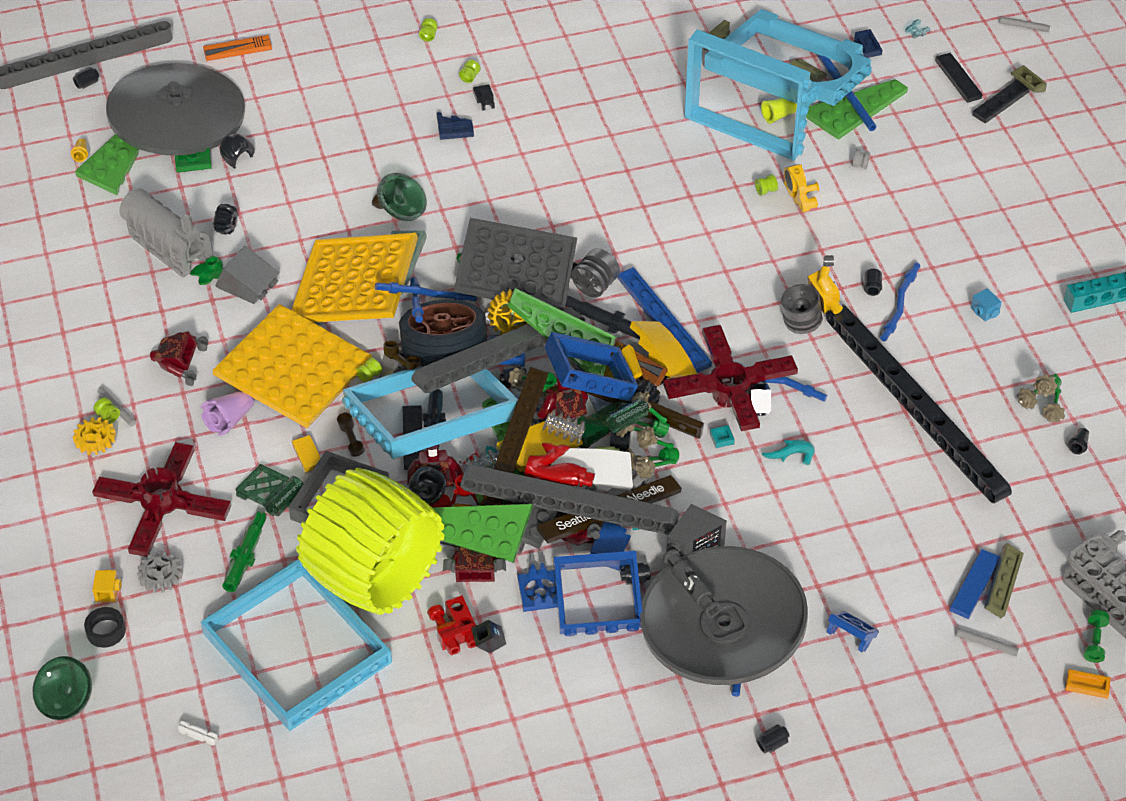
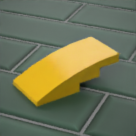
M631 322L629 328L640 336L638 344L649 352L647 358L668 370L666 376L669 379L697 374L681 344L660 322Z
M548 420L530 426L516 468L522 472L526 468L530 455L546 454L542 443L547 442L555 446L567 445L570 448H577L583 444V441L563 422L554 423ZM503 440L496 443L497 449L499 451L502 446Z

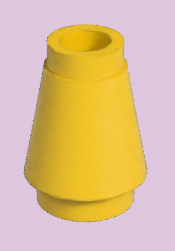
M82 138L76 141L71 150V157L74 161L83 162L88 157L87 142Z

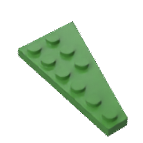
M894 79L853 93L869 116L872 117L906 94L908 87ZM846 96L834 106L825 102L809 106L806 115L808 120L838 140L864 123Z

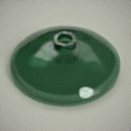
M391 173L384 176L378 184V200L384 210L394 218L402 221H413L425 212L427 206L425 192L419 183L408 175Z
M68 656L56 657L45 663L38 671L33 683V699L37 709L44 716L53 720H67L78 715L87 705L92 692V679L89 670L80 660Z

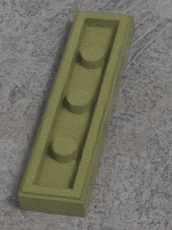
M1008 543L1002 548L984 607L999 618H1003L1006 614L1024 554Z

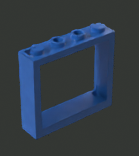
M551 332L544 348L561 386L631 401L638 385L619 347ZM566 356L608 365L614 378L572 369Z
M636 551L554 557L553 565L560 634H565V636L569 637L585 632L586 635H594L598 631L616 633L620 629H627V631L633 632L641 628L640 613H642ZM630 565L635 619L566 624L561 570Z

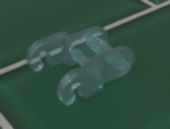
M920 19L913 21L905 29L906 33L910 32L912 34V38L923 37L927 32H930V27L928 26L921 29L917 28V24H921Z

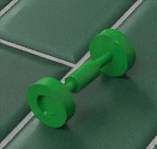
M1093 610L1088 616L1089 624L1096 627L1093 629L1092 643L1094 645L1087 646L1084 649V658L1089 662L1099 663L1105 659L1106 652L1098 644L1101 641L1102 630L1100 628L1106 627L1109 624L1110 616L1102 610Z

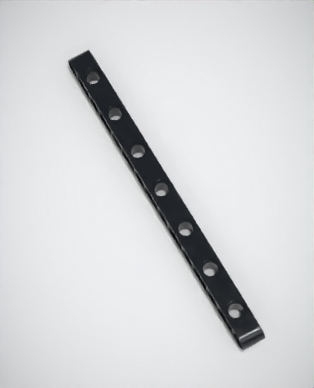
M842 304L843 309L838 314H834L831 310L827 311L826 319L830 326L974 486L993 504L1012 494L1011 487L1003 476L847 306Z

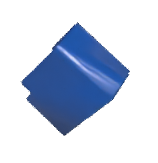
M604 522L599 532L600 537L595 540L590 554L623 552L631 536L626 534V528L610 522ZM623 565L607 567L620 571Z

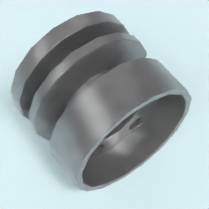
M595 248L590 250L572 270L571 278L575 286L583 294L597 298L620 275V267L610 253L603 249Z
M798 284L789 287L783 293L781 304L784 323L788 330L797 334H807L815 331L823 320L820 295L816 288L806 284Z

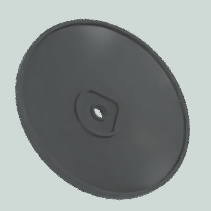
M167 63L142 68L121 79L108 95L106 115L114 133L124 142L135 148L161 155L195 154L197 151L199 153L204 152L206 148H215L221 144L227 135L236 133L244 120L245 104L239 88L223 74L194 64Z
M719 546L700 549L681 556V559L690 565L696 575L710 590L712 598L721 604V611L712 618H707L703 608L694 602L683 585L672 574V569L669 565L664 567L655 576L646 589L642 600L640 619L643 637L648 648L666 668L683 678L711 685H733L750 682L766 676L778 669L793 656L806 632L808 606L800 582L781 562L756 550L734 546ZM722 622L730 623V625L726 627L720 626L719 624Z

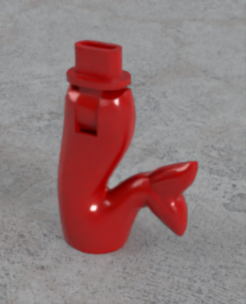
M542 443L546 454L530 455L525 468L526 477L571 486H578L580 483V487H583V485L592 487L595 473L587 472V468L574 463H560L549 466L570 449L567 445L555 446L552 443Z

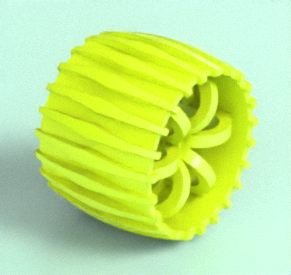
M349 469L345 472L344 476H336V481L333 484L328 483L325 486L327 490L323 495L316 496L315 499L318 501L313 509L308 508L309 516L306 522L302 521L300 525L303 528L302 534L297 535V540L300 542L296 546V551L299 554L298 560L313 578L344 601L379 615L389 614L393 612V608L400 609L405 599L410 601L413 598L411 595L413 591L422 588L420 583L424 577L429 578L431 575L428 571L432 564L436 565L438 561L435 558L436 554L441 552L443 548L440 545V541L444 540L445 537L442 532L444 524L441 522L442 518L433 508L402 484L367 469Z

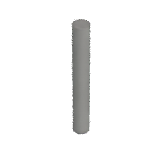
M1001 17L1000 19L1002 24L1045 32L1050 30L1049 25Z
M103 387L98 389L97 393L102 398L107 397L110 399L113 405L120 410V417L130 427L136 424V421Z
M958 628L956 634L958 637L1017 656L1019 648Z

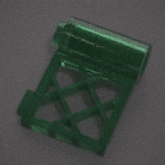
M636 399L631 403L624 401L613 402L586 417L585 421L587 424L608 426L613 433H618L648 416L649 405L642 399Z
M260 464L235 490L237 497L243 500L248 498L266 507V511L271 516H280L290 506L304 483L296 476L288 477ZM261 472L268 474L267 477L257 479ZM276 480H281V481H282V482H281L280 484H278V485H273V486H272V484H271V481H276ZM269 483L268 487L258 488V484ZM255 485L253 490H244L247 486ZM270 493L265 499L259 497V494Z

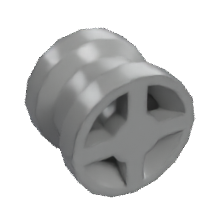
M856 149L853 166H862L863 169H867L870 152L863 153Z

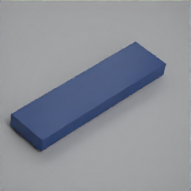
M981 549L950 607V612L967 619L970 618L998 565L1000 556Z

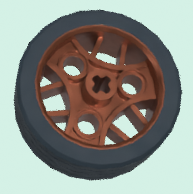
M444 299L420 304L424 312L421 323L416 322L412 314V308L399 321L402 354L405 358L409 356L420 357L421 367L488 341L485 313L481 308L467 301Z

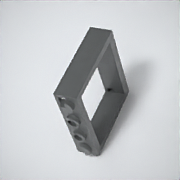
M325 451L288 507L290 520L298 523L306 522L309 513L305 509L331 469L345 474L349 469L362 468L377 472L388 478L389 473Z

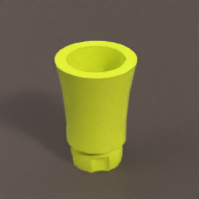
M783 98L763 101L761 104L763 118L769 124L794 114L797 109L796 103Z

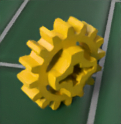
M91 417L89 422L83 420L84 424H78V429L73 430V441L76 449L80 448L81 453L87 451L88 455L92 452L98 455L100 450L105 453V448H112L111 443H115L116 432L113 424H109L107 419L102 422L101 417L97 420Z

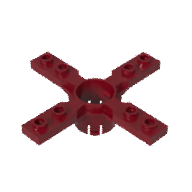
M721 325L703 328L702 334L715 368L708 375L698 373L663 380V386L668 399L703 392L712 393L717 405L725 407L727 401V407H732L741 432L760 428V421L750 396L747 394V389L750 385L757 384L760 381L798 374V368L793 356L755 362L753 366L744 367L733 361L732 351ZM732 377L733 384H736V386L723 385L724 383H731Z
M175 442L164 468H156L158 474H156L154 468L147 470L148 478L146 473H144L141 481L137 483L99 476L92 491L94 497L126 503L138 501L145 509L128 547L129 554L148 557L161 529L163 516L175 509L185 510L190 515L226 521L232 506L231 501L182 491L181 486L178 485L195 451L194 445ZM159 489H169L166 492L161 493L162 500L159 494H152L154 491Z

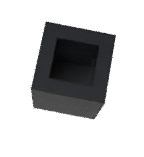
M486 620L471 629L476 647L488 653H492L506 645L502 626L490 620Z

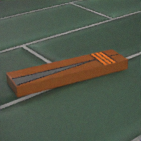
M616 340L614 346L619 347L620 350L626 347L625 344L621 343L618 340ZM635 351L643 374L641 377L659 387L668 370Z

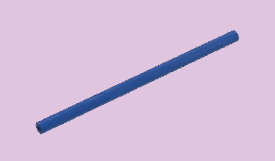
M816 54L834 80L842 77L829 58ZM853 91L846 95V98L869 131H874L877 127Z

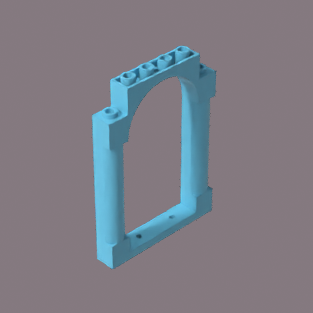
M760 9L724 39L741 46L758 32L835 60L849 69L847 74L838 79L825 82H811L808 92L810 93V98L807 102V107L815 102L816 99L834 106L869 76L872 71L871 59L863 57V45L847 39L840 41L778 19L777 14ZM711 50L705 54L706 70L797 104L798 83Z

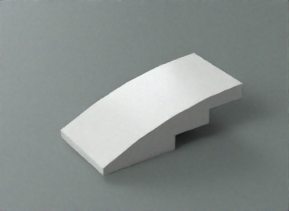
M570 448L563 456L558 457L554 463L549 465L574 463L587 468V472L595 473L593 485L597 487V490L609 491L611 488L631 490L633 487L631 454L629 452ZM579 483L578 486H572V487H577V488L586 489L587 486H586V485H583V487H580V483Z

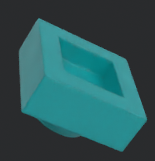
M729 425L710 429V436L715 448L734 445L735 439Z

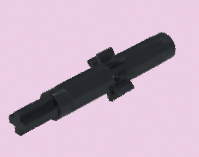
M567 296L566 307H572L577 312H580L581 315L609 326L607 331L617 334L620 331L640 340V336L629 328L632 321L624 318L625 313L618 310L615 313H611L593 304Z
M440 389L429 393L428 414L423 413V427H429L446 421V413H442L443 392Z

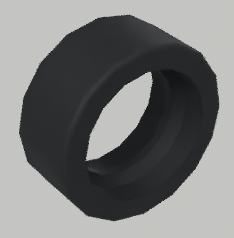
M112 607L95 609L90 612L84 622L87 639L96 647L107 648L114 646L125 635L126 628L123 616ZM111 620L117 623V627L110 633L96 634L93 632L95 625L101 621Z

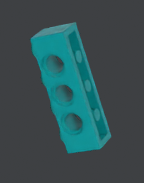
M1126 272L1067 285L1063 301L1070 313L1126 301Z

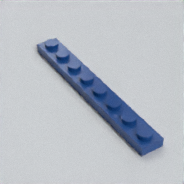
M634 267L621 272L618 280L652 321L660 322L672 333L690 358L696 372L699 373L712 367V361Z

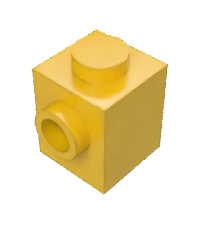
M105 569L95 571L92 588L95 602H116L117 592L121 591L122 586L121 579H118L116 570Z

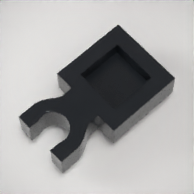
M490 85L473 87V94L477 103H481L482 111L486 110V105H490L491 109H494V95Z

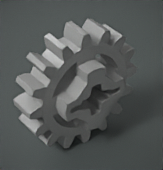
M156 552L154 557L148 555V560L142 559V565L138 566V579L141 586H145L147 591L153 588L154 593L158 589H161V592L164 593L165 588L172 590V584L178 585V579H182V566L179 559L174 558V554L167 556L166 552L162 555Z

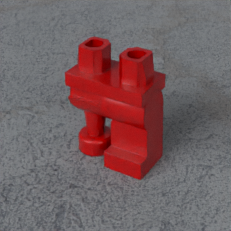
M463 595L445 601L446 614L451 619L447 623L443 618L445 612L441 605H434L428 609L427 614L430 620L436 622L437 637L441 643L442 650H447L452 656L460 652V644L466 643L470 649L476 647L471 629L477 625L473 620ZM460 603L459 606H456V607H453V608H452V606H453L454 604Z

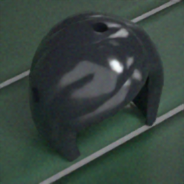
M231 133L220 144L222 158L234 169L236 168L237 159L243 152L246 151L250 158L255 153L253 144L241 134Z
M432 467L417 469L409 481V489L428 505L438 502L444 495L447 486L445 475Z

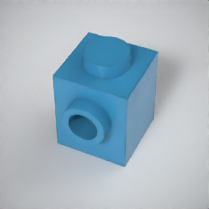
M987 288L973 295L971 309L982 320L987 321L999 315L1002 301Z

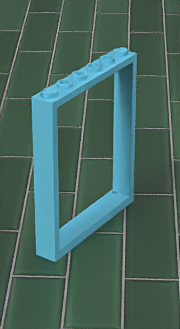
M697 29L688 40L685 118L795 161L799 155H802L805 148L803 141L806 137L804 130L807 125L806 115L809 110L807 102L810 98V93L808 92L812 82L810 80L811 72ZM702 47L799 84L793 143L699 107Z
M417 369L403 370L343 389L344 397L342 398V403L345 409L347 408L350 411L352 417L358 420L360 426H363L367 433L372 435L375 442L380 444L383 451L388 453L392 459L510 421L518 402V398L489 370L485 369L470 377L498 403L497 405L394 438L362 402L416 386L411 378Z
M299 560L290 563L283 570L274 573L272 577L258 583L253 589L241 594L237 599L224 605L220 610L212 615H208L206 619L201 621L205 637L289 731L392 663L391 650L343 599L334 595L313 578ZM303 576L375 653L286 712L215 632Z

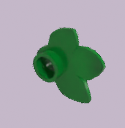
M216 256L209 257L205 263L196 266L190 272V275L199 276V285L209 284L213 278L219 279L224 269L222 267V260Z

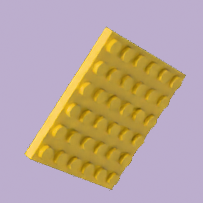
M404 233L315 240L291 310L311 322L394 318L402 292L394 294L388 291L375 290V283L389 284L390 282H395L399 285H404L418 240L417 234Z
M278 304L213 369V375L308 429L343 392V389L357 377L358 371H356V368L364 365L366 360L370 357L372 358V355L285 306Z

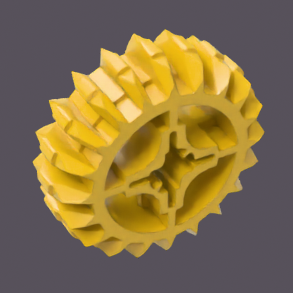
M511 289L508 290V294L502 291L501 296L495 295V300H491V306L488 307V312L490 313L487 317L491 319L489 324L490 326L495 325L494 332L500 330V335L528 324L516 313L513 316V320H511L512 309L508 306L501 307L503 304L509 303L512 295ZM501 318H504L507 321V324L503 322ZM525 321L520 325H514V323Z

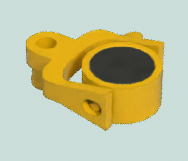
M802 164L785 167L784 185L789 195L793 198L794 203L799 205L801 212L804 213L812 208H817L818 202L816 197L807 198L806 193L819 191L818 182L816 181L815 184L811 185L806 184Z

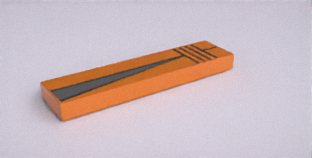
M269 35L206 45L203 46L206 61L268 51L272 50Z

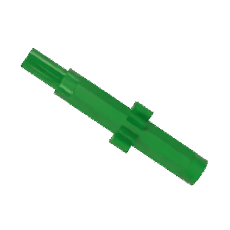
M256 512L240 545L237 546V549H232L230 553L231 565L222 584L223 589L227 592L236 591L245 571L249 566L252 567L256 560L253 558L255 555L253 552L266 521V513Z

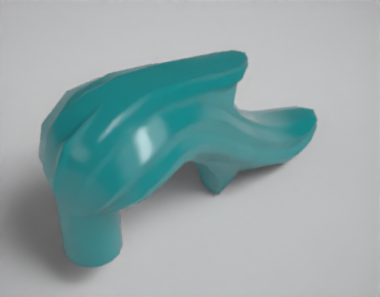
M784 440L787 444L784 448L775 452L762 453V456L765 458H781L782 462L794 453L805 454L802 463L810 465L815 448L812 443L805 440Z

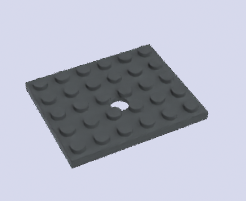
M470 218L454 292L494 299L495 295L501 296L502 291L508 294L509 289L513 292L516 288L559 310H565L577 237ZM515 254L522 255L524 262L515 263L511 258Z

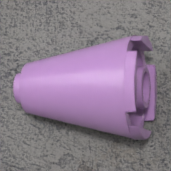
M242 391L209 399L201 405V409L203 408L204 412L201 414L202 419L211 432L216 431L220 433L218 434L219 436H223L252 408L254 398Z

